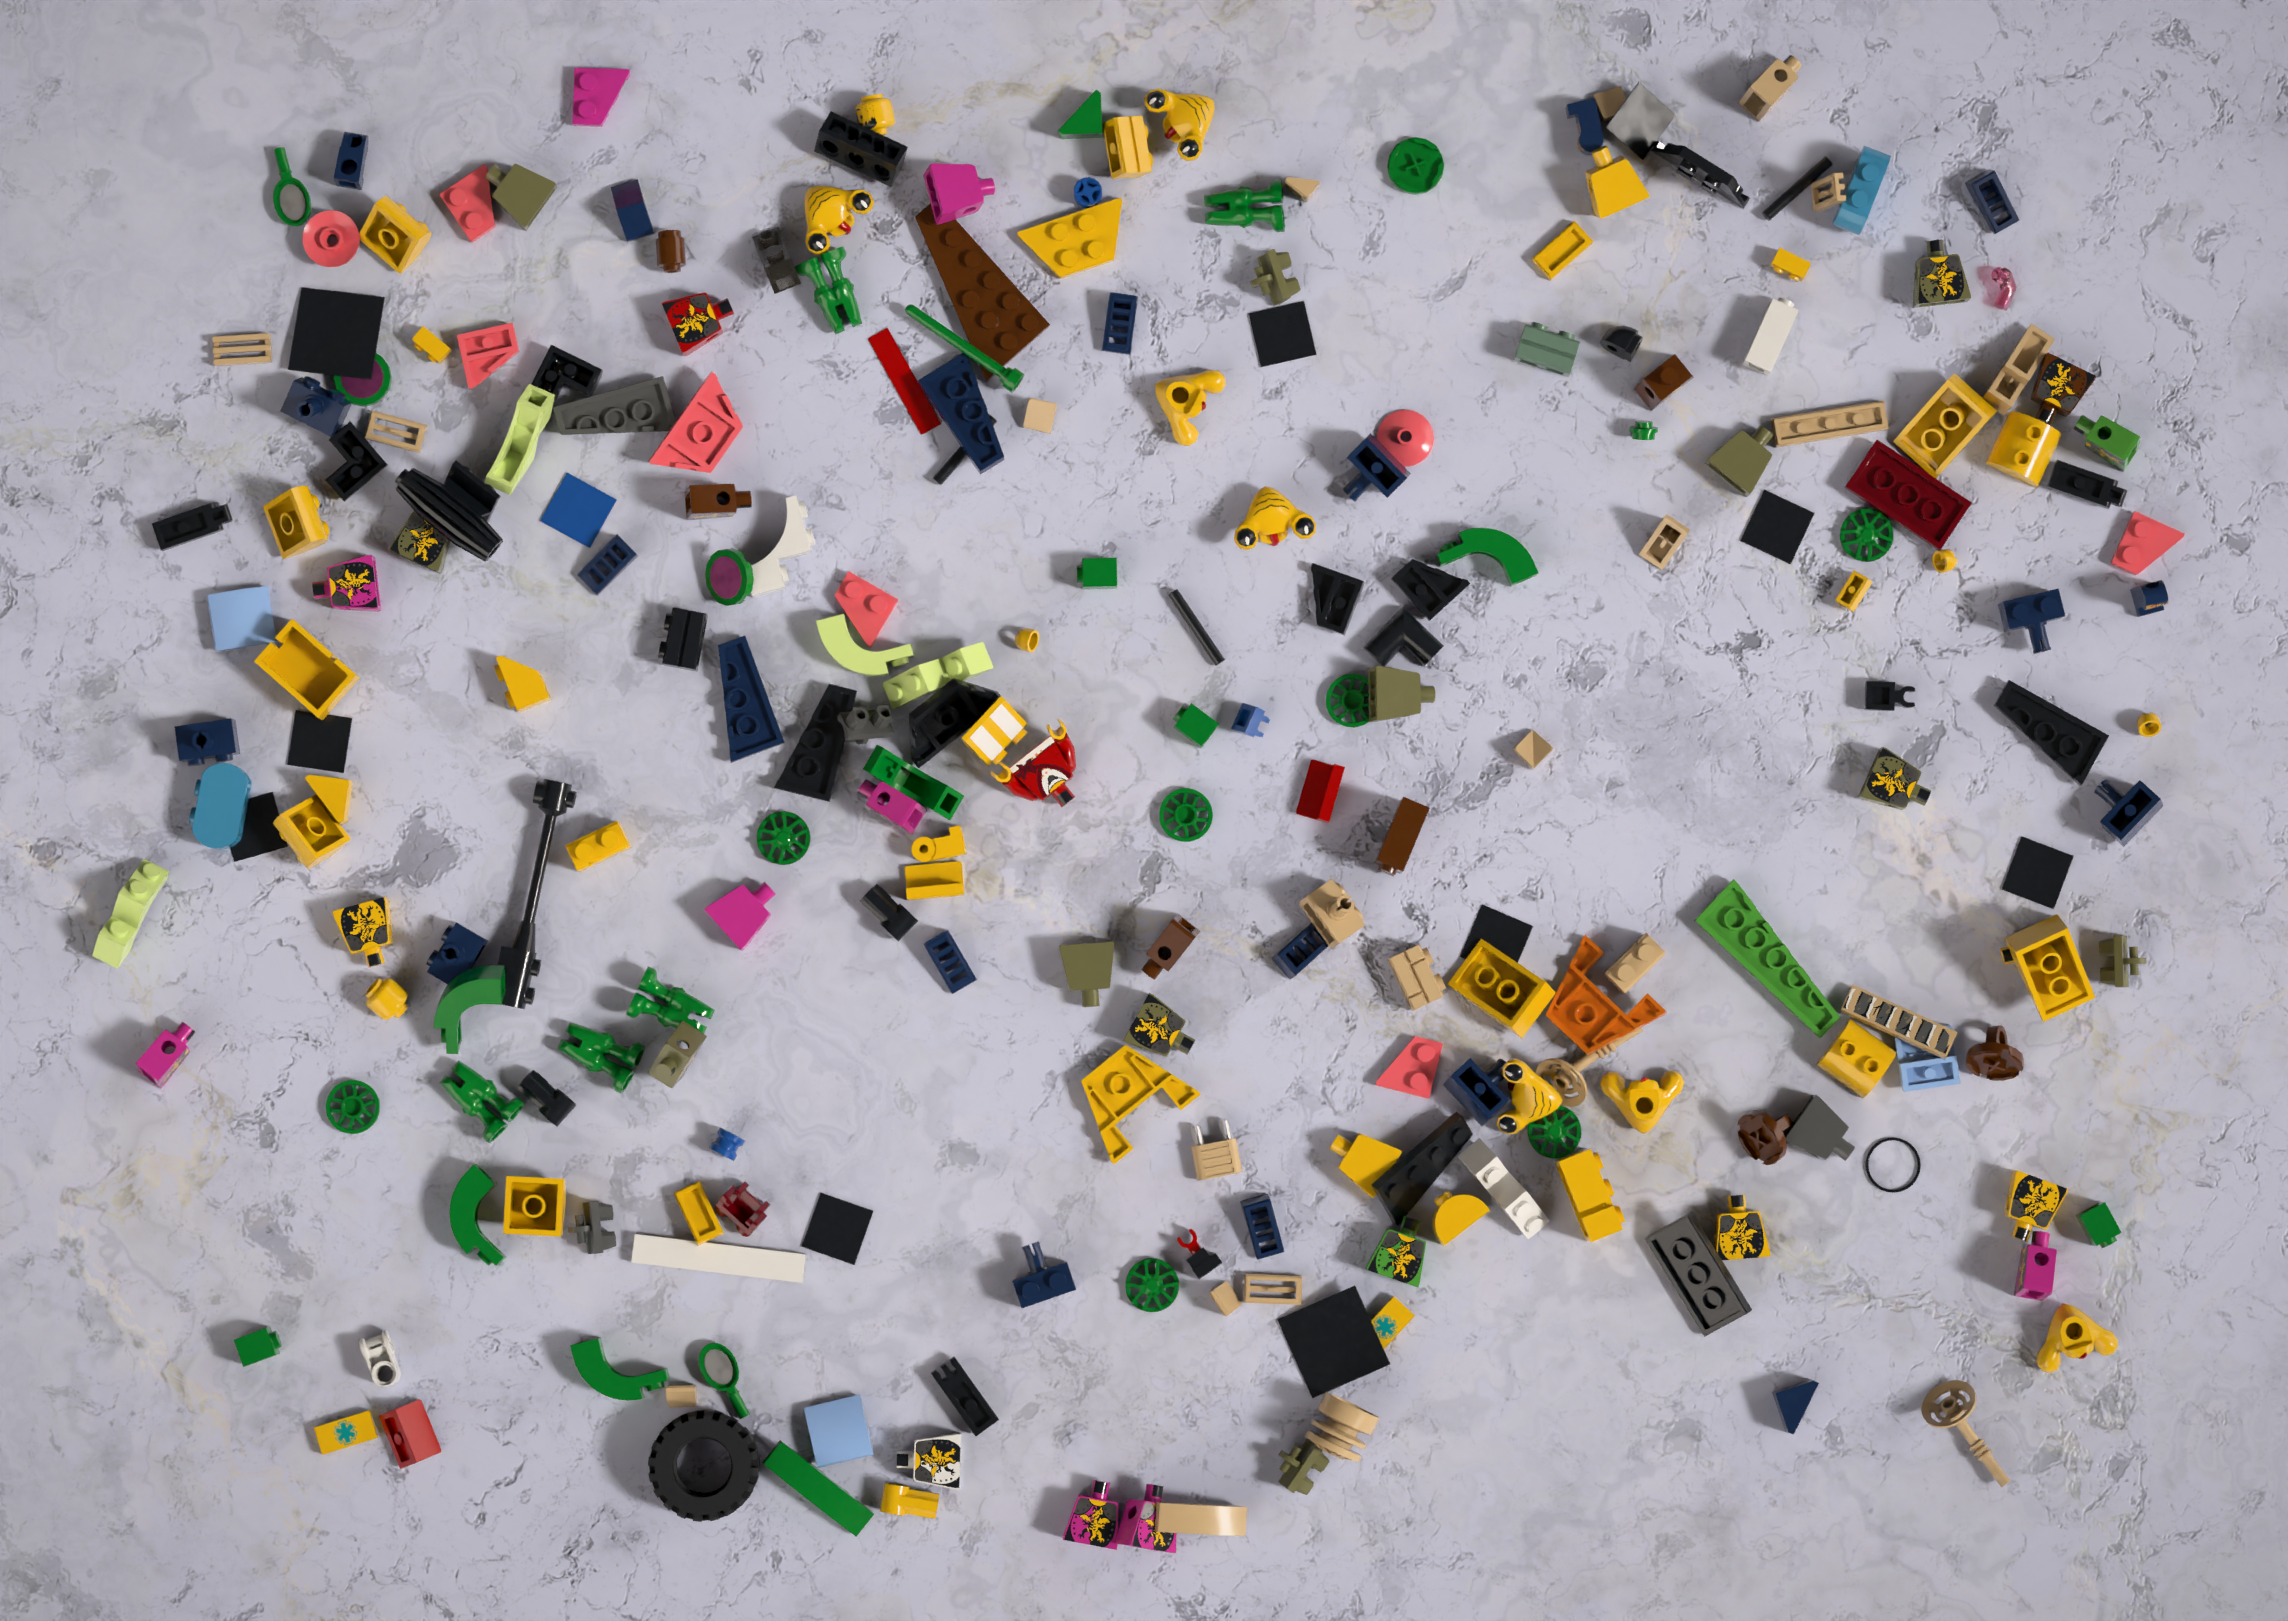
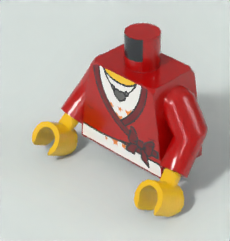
M1057 719L1060 723V727L1057 730H1052L1049 724H1047L1046 727L1050 733L1047 739L1011 767H1007L1004 763L999 762L998 764L1003 767L1001 774L996 775L993 771L990 774L997 781L1002 782L1015 796L1029 801L1040 799L1043 802L1052 795L1058 804L1063 807L1075 798L1065 784L1074 777L1072 772L1076 768L1075 748L1066 733V726L1061 719Z

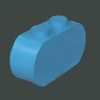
M1863 146L1843 195H1846V201L1839 204L1832 225L1860 235L1891 158L1890 155Z
M228 763L214 764L202 773L201 779L196 781L194 795L198 796L196 808L192 807L189 824L193 825L192 832L195 838L201 844L213 849H229L235 846L242 838L252 782L247 773L237 766Z

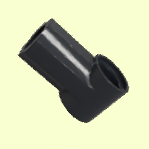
M878 884L872 887L860 900L898 942L918 922L901 904L898 905Z
M532 1070L517 1087L518 1090L539 1107V1112L557 1127L576 1107V1104L558 1088L555 1089L535 1070Z

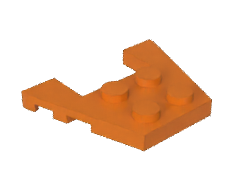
M1585 935L1547 1010L1546 1017L1588 1056L1664 1016L1667 1012L1648 993L1628 1014H1625L1585 976L1605 955Z

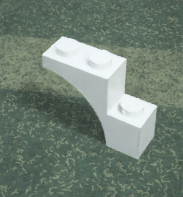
M796 495L785 498L787 520L780 541L764 559L751 565L754 577L751 591L753 598L785 590V582L790 580L786 565L780 566L779 562L811 554V546L816 545L812 529H806L803 519L808 518L805 502H799Z
M1480 1138L1458 1156L1468 1171L1492 1196L1528 1240L1550 1221L1529 1193L1508 1172L1498 1157Z

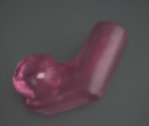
M1997 267L1991 274L1992 280L1997 282L2000 287V293L1994 306L2007 311L2016 292V284L2009 269Z

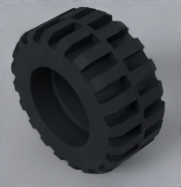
M698 1410L679 1416L662 1429L651 1447L652 1450L648 1459L650 1473L648 1475L654 1487L653 1491L668 1510L677 1513V1516L684 1519L689 1518L698 1522L714 1521L730 1515L750 1497L758 1481L760 1457H758L756 1442L751 1438L748 1429L743 1427L737 1419L732 1416L729 1417L720 1411ZM700 1438H708L719 1442L727 1450L731 1459V1472L726 1483L719 1489L708 1493L696 1492L688 1488L680 1479L677 1470V1461L681 1450L689 1442Z

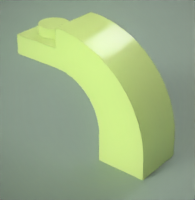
M844 614L816 621L821 640L829 654L842 667L853 673L868 677L888 676L887 664L892 663L893 667L903 666L910 663L909 658L914 657L911 644L879 652L862 649L850 637Z

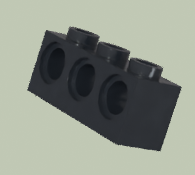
M831 111L819 130L814 152L891 187L903 167L908 147Z

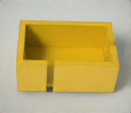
M291 619L275 637L279 642L283 643L282 646L279 648L270 642L254 662L317 718L324 720L361 677L338 659L335 654L296 620Z
M1584 1149L1554 1161L1586 1241L1593 1242L1623 1230L1621 1223L1625 1222L1620 1207L1612 1204L1610 1196L1614 1195V1191L1609 1180L1602 1178L1600 1169L1604 1167L1598 1152L1592 1153L1591 1149Z

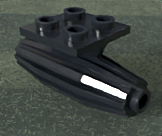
M456 460L452 464L444 484L415 468H412L410 471L404 469L395 480V483L398 484L396 491L410 507L454 545L485 562L500 547L503 539L488 523L500 495L496 493L491 485L485 484L476 477L468 467L463 466Z

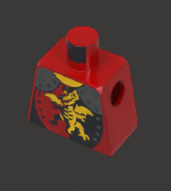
M707 293L662 303L684 357L721 335L723 330L719 320L734 314L728 298L711 304Z

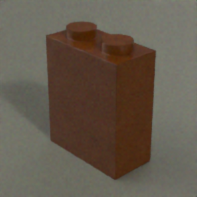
M1406 797L1400 800L1374 862L1380 865L1379 871L1390 876H1394L1396 872L1401 874L1404 871L1430 809L1429 807Z

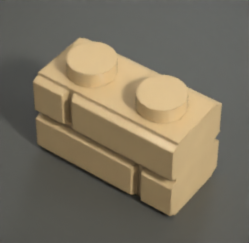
M1644 933L1603 974L1622 994H1625L1666 952L1647 933Z
M1416 945L1387 959L1411 1011L1444 996L1442 990L1446 989L1440 974L1434 975L1429 966L1434 962L1427 947L1421 949L1420 945Z

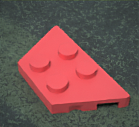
M710 372L648 460L650 464L706 473L713 471L743 428L715 373Z

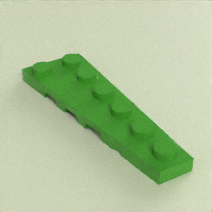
M1734 879L1694 920L1818 1038H1821L1840 1018Z

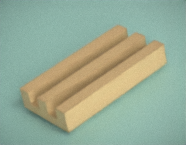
M1843 172L1833 173L1811 184L1813 209L1815 212L1825 211L1846 201V195H1840V191L1845 190V184H1839V180L1844 178ZM1832 184V188L1824 190L1821 193L1818 192V189L1824 188ZM1833 195V197H1831V198H1829V199H1827V200H1825V201H1823V202H1820V200H1823V199H1825V198L1830 197V196Z
M270 333L212 337L214 366L272 363ZM265 341V345L220 347V343ZM265 351V356L221 359V354Z
M371 411L364 438L421 453L422 442H424V435L428 426ZM377 418L415 428L419 432L417 435L375 423V420ZM374 429L416 440V443L412 445L372 434V431Z
M1245 1274L1244 1303L1301 1305L1302 1276ZM1250 1280L1296 1282V1287L1250 1285ZM1250 1291L1296 1293V1299L1250 1297Z

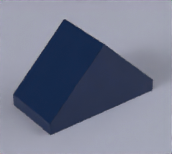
M638 179L611 187L615 207L627 242L653 235V227Z
M1810 1379L1772 1392L1785 1431L1794 1435L1819 1384L1818 1382Z

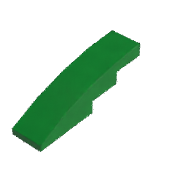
M781 1440L762 1462L797 1492L856 1537L874 1515L870 1509L852 1497L845 1489Z

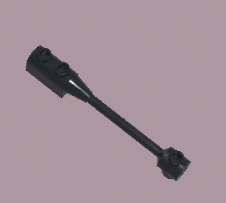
M544 779L543 782L537 781L535 786L533 803L539 804L538 808L545 814L523 921L519 925L513 947L501 946L498 965H502L505 968V994L502 1005L525 1009L526 1004L532 1005L534 1000L535 988L530 987L532 976L538 977L541 967V960L536 959L537 953H535L536 924L534 922L556 817L565 814L567 807L574 808L577 792L571 791V784Z

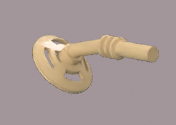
M1639 1028L1588 1056L1584 1054L1571 1065L1556 1058L1545 1059L1537 1066L1535 1073L1545 1081H1547L1546 1076H1551L1553 1084L1563 1100L1562 1106H1578L1587 1096V1085L1579 1072L1598 1058L1604 1059L1605 1054L1609 1056L1610 1051L1615 1052L1616 1047L1643 1032V1030ZM1550 1064H1557L1552 1066L1551 1068L1548 1067V1065ZM1576 1091L1579 1093L1575 1097L1565 1096L1566 1094H1574Z
M1952 1380L1933 1388L1922 1403L1921 1412L1924 1420L1935 1428H1949L1956 1425L1969 1443L1970 1451L1974 1450L1973 1455L1978 1456V1462H1983L1998 1484L2003 1487L2010 1482V1479L1991 1455L1992 1450H1987L1988 1445L1983 1444L1984 1439H1979L1966 1421L1973 1412L1977 1401L1976 1393L1972 1386L1964 1381ZM1963 1391L1967 1393L1970 1397V1401L1967 1402L1966 1398L1962 1394H1960V1392ZM1950 1392V1396L1944 1398L1940 1404L1934 1403L1941 1395ZM1958 1399L1963 1402L1962 1405H1959ZM1940 1412H1944L1946 1417H1942ZM1931 1413H1935L1936 1417L1941 1422L1935 1421L1931 1417Z

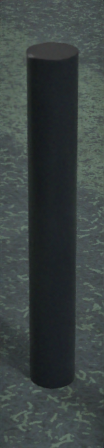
M1825 156L1766 208L1762 212L1763 216L1768 221L1775 217L1833 165L1830 159Z
M989 414L991 423L994 426L997 420ZM961 446L933 477L939 485H942L966 458L967 454Z
M1176 589L1168 596L1215 666L1225 660L1179 590Z

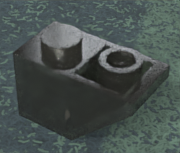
M779 227L765 230L759 235L752 237L774 294L801 284Z

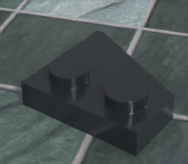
M1414 559L1391 578L1429 621L1470 585V582L1466 579L1450 575L1445 571L1432 568Z
M1312 563L1311 572L1313 574L1317 625L1345 636L1365 582Z

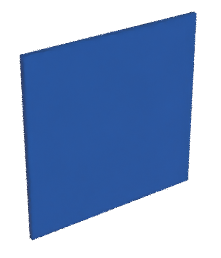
M566 473L540 521L590 548L617 499Z

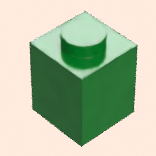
M1082 558L1083 565L1077 566V583H1083V590L1117 589V558Z
M1192 703L1188 708L1182 706L1173 718L1177 722L1174 728L1200 748L1204 746L1219 725V723Z
M2099 1202L2075 1215L2091 1246L2100 1245L2101 1248L2107 1247L2117 1241L2116 1235L2122 1233L2105 1202Z
M271 1327L234 1340L243 1367L280 1354L278 1348L282 1347L277 1331L272 1332Z

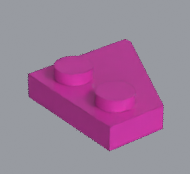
M574 68L573 126L602 127L611 107L619 97V92L625 81L630 76V70Z

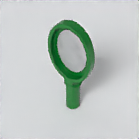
M285 147L274 149V154L281 180L277 183L273 192L274 207L284 223L298 227L309 219L311 198L304 184L292 177Z
M719 1343L707 1344L699 1354V1367L704 1379L716 1390L726 1392L727 1398H729L739 1419L750 1415L735 1386L739 1379V1368L735 1357L729 1349Z

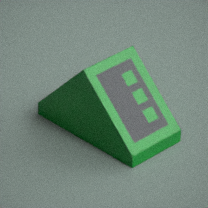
M1097 89L1058 130V136L1061 139L1102 138L1101 93Z

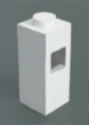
M1780 297L1778 300H1771L1743 360V365L1767 376L1771 373L1799 311L1793 308L1794 303Z

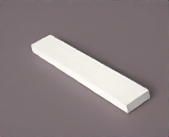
M635 1234L631 1263L803 1283L806 1254L709 1242L697 1246L696 1241Z

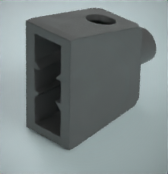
M1817 1095L1811 1096L1793 1124L1784 1134L1787 1143L1822 1160H1826L1833 1152L1846 1161L1855 1146L1842 1138L1849 1128L1847 1124Z

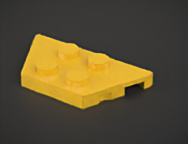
M1120 197L1017 232L1018 238L1038 258L1045 262L1060 279L1112 262L1115 258L1122 199Z

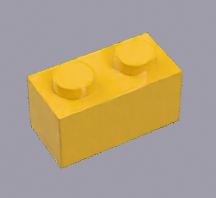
M1780 247L1770 264L1773 267V271L1779 274L1785 273L1789 275L1788 278L1796 282L1804 279L1811 265L1810 262Z
M424 326L412 338L413 342H415L413 346L420 352L423 350L427 352V358L434 364L436 362L441 364L452 352L446 344Z
M1854 570L1835 601L1854 613L1872 581Z

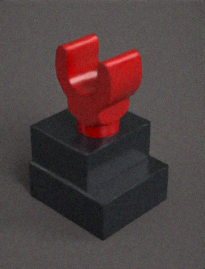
M1189 1229L1190 1234L1193 1236L1192 1242L1186 1244L1180 1237L1177 1238V1241L1183 1248H1188L1192 1254L1186 1261L1200 1280L1222 1264V1261L1216 1253L1209 1256L1204 1247L1201 1248L1197 1243L1195 1231Z

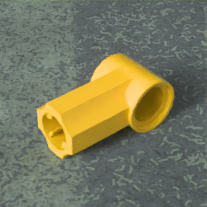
M885 1482L880 1512L903 1516L911 1514L935 1519L940 1494L910 1489V1486Z

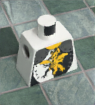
M961 1433L915 1439L914 1451H897V1468L914 1469L913 1481L959 1490Z

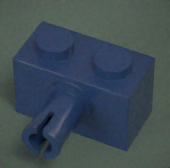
M305 376L293 381L280 412L332 437L341 429L352 402L346 400V396L342 392L334 389L327 390L321 387L320 382L316 379Z
M1370 433L1347 457L1359 469L1360 473L1343 488V491L1348 495L1356 487L1357 490L1351 494L1350 498L1353 501H1357L1373 484L1388 498L1411 473Z
M2059 588L1998 604L2004 632L2021 628L2028 629L2033 654L2051 650L2045 625L2047 622L2065 617Z
M232 718L174 726L179 761L187 762L188 766L205 764L204 759L216 758V762L233 760V755L240 754L236 720Z
M2105 779L2101 782L2102 787L2098 785L2094 793L2100 796L2112 809L2103 817L2100 823L2102 828L2124 847L2163 807V803L2141 780L2126 795H2123L2109 780Z
M455 923L454 927L449 925L441 937L444 943L439 952L434 950L426 965L430 966L427 973L449 984L456 976L473 968L488 940L459 923Z
M1470 1058L1443 1084L1481 1126L1486 1124L1509 1101L1507 1096L1497 1087L1505 1078L1503 1070L1499 1072V1069L1506 1063L1503 1059H1498L1484 1073Z
M1039 1241L1032 1243L1035 1256H1033L1029 1245L1022 1247L1030 1272H1028L1029 1275L1012 1281L1021 1308L1076 1290L1068 1263L1064 1262L1053 1267L1047 1266Z

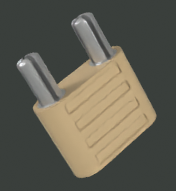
M1223 1120L1219 1121L1223 1141L1204 1144L1201 1126L1196 1125L1200 1145H1198L1195 1126L1191 1127L1194 1142L1191 1150L1198 1181L1243 1172L1236 1138L1232 1139L1229 1120H1224L1228 1140H1226Z

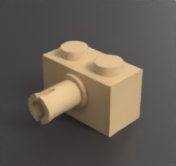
M1330 879L1298 902L1331 949L1365 926L1362 921L1363 916L1358 908L1355 907L1354 900L1348 901L1352 897L1347 895L1344 888L1339 883H1335L1333 879Z

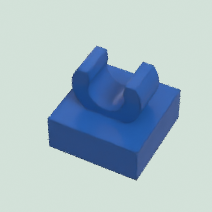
M1242 703L1231 729L1251 737H1263L1264 733L1258 731L1261 721L1269 723L1270 719L1264 716V710Z

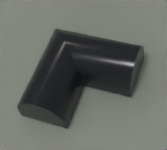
M551 345L531 385L554 394V406L564 384L591 396L601 379L603 370Z
M351 421L329 439L347 462L331 474L326 481L345 502L387 467L388 464Z
M1402 607L1363 648L1383 667L1403 647L1422 666H1425L1444 645Z

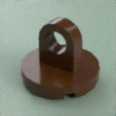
M2002 1025L1990 1026L1986 1032V1042L1974 1045L1968 1050L1966 1066L1976 1076L1980 1077L1981 1073L1987 1075L1986 1079L2004 1081L2019 1075V1071H2022L2024 1067V1058L2019 1050L2008 1045L2006 1031Z
M1752 1110L1738 1120V1125H1740V1130L1737 1131L1738 1138L1750 1157L1755 1160L1760 1159L1764 1161L1762 1164L1772 1165L1781 1160L1786 1154L1787 1144L1783 1131L1790 1127L1793 1122L1788 1114L1774 1120L1765 1112Z

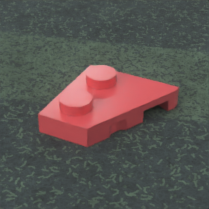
M485 164L439 194L472 243L495 228L489 181L485 178L488 168Z
M513 323L457 335L469 389L477 387L520 352Z
M2134 511L2110 564L2133 575H2138L2180 541L2185 533Z
M849 571L834 595L866 645L871 648L896 606L898 599Z
M1415 1036L1376 1080L1375 1085L1429 1099L1443 1043Z

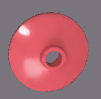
M328 210L316 214L308 221L303 231V246L307 255L315 263L324 267H338L346 264L355 256L359 248L360 235L355 222L349 216L339 211ZM330 236H336L338 238V241L335 245L328 244V238Z
M1399 410L1391 413L1382 421L1378 428L1377 440L1404 467H1409L1422 462L1429 455L1433 446L1434 435L1430 423L1424 416L1412 410ZM1403 432H1408L1411 435L1409 442L1401 440L1400 435Z

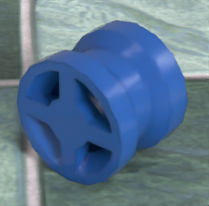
M1090 177L1080 179L1074 187L1076 203L1086 209L1098 205L1102 198L1100 183Z
M720 1127L717 1132V1140L712 1142L709 1148L734 1161L737 1157L736 1151L738 1147L743 1146L745 1140Z

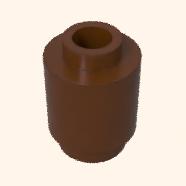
M664 230L658 232V239H656L658 268H663L664 273L680 272L681 267L686 266L684 238L681 237V231Z

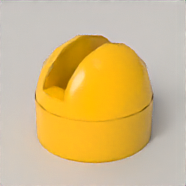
M1942 549L1934 552L1932 563L1937 572L1945 573L1955 568L1958 560L1954 557L1955 553L1953 551Z
M1021 629L1018 631V635L1015 636V644L1023 651L1033 652L1039 642V633L1034 629Z
M2150 712L2147 714L2142 713L2139 716L2137 727L2142 736L2152 737L2161 731V723L2156 714Z

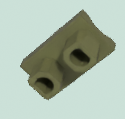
M1272 249L1257 258L1260 265L1254 268L1257 278L1250 281L1252 288L1260 286L1263 296L1269 294L1273 306H1276L1298 293L1301 288L1298 279L1295 277L1286 280L1284 278L1282 270L1291 267L1289 253H1276L1275 249Z
M2113 935V939L2099 941L2100 956H2114V967L2100 968V982L2115 985V987H2129L2128 964H2130V975H2139L2138 964H2146V958H2138V947H2129L2130 958H2128L2127 936Z
M1306 1439L1301 1448L1294 1445L1289 1454L1281 1450L1278 1455L1285 1460L1279 1469L1284 1474L1278 1482L1292 1493L1297 1491L1308 1495L1314 1482L1306 1477V1474L1311 1467L1321 1473L1328 1465L1329 1459L1322 1453L1321 1449L1317 1448L1308 1439Z

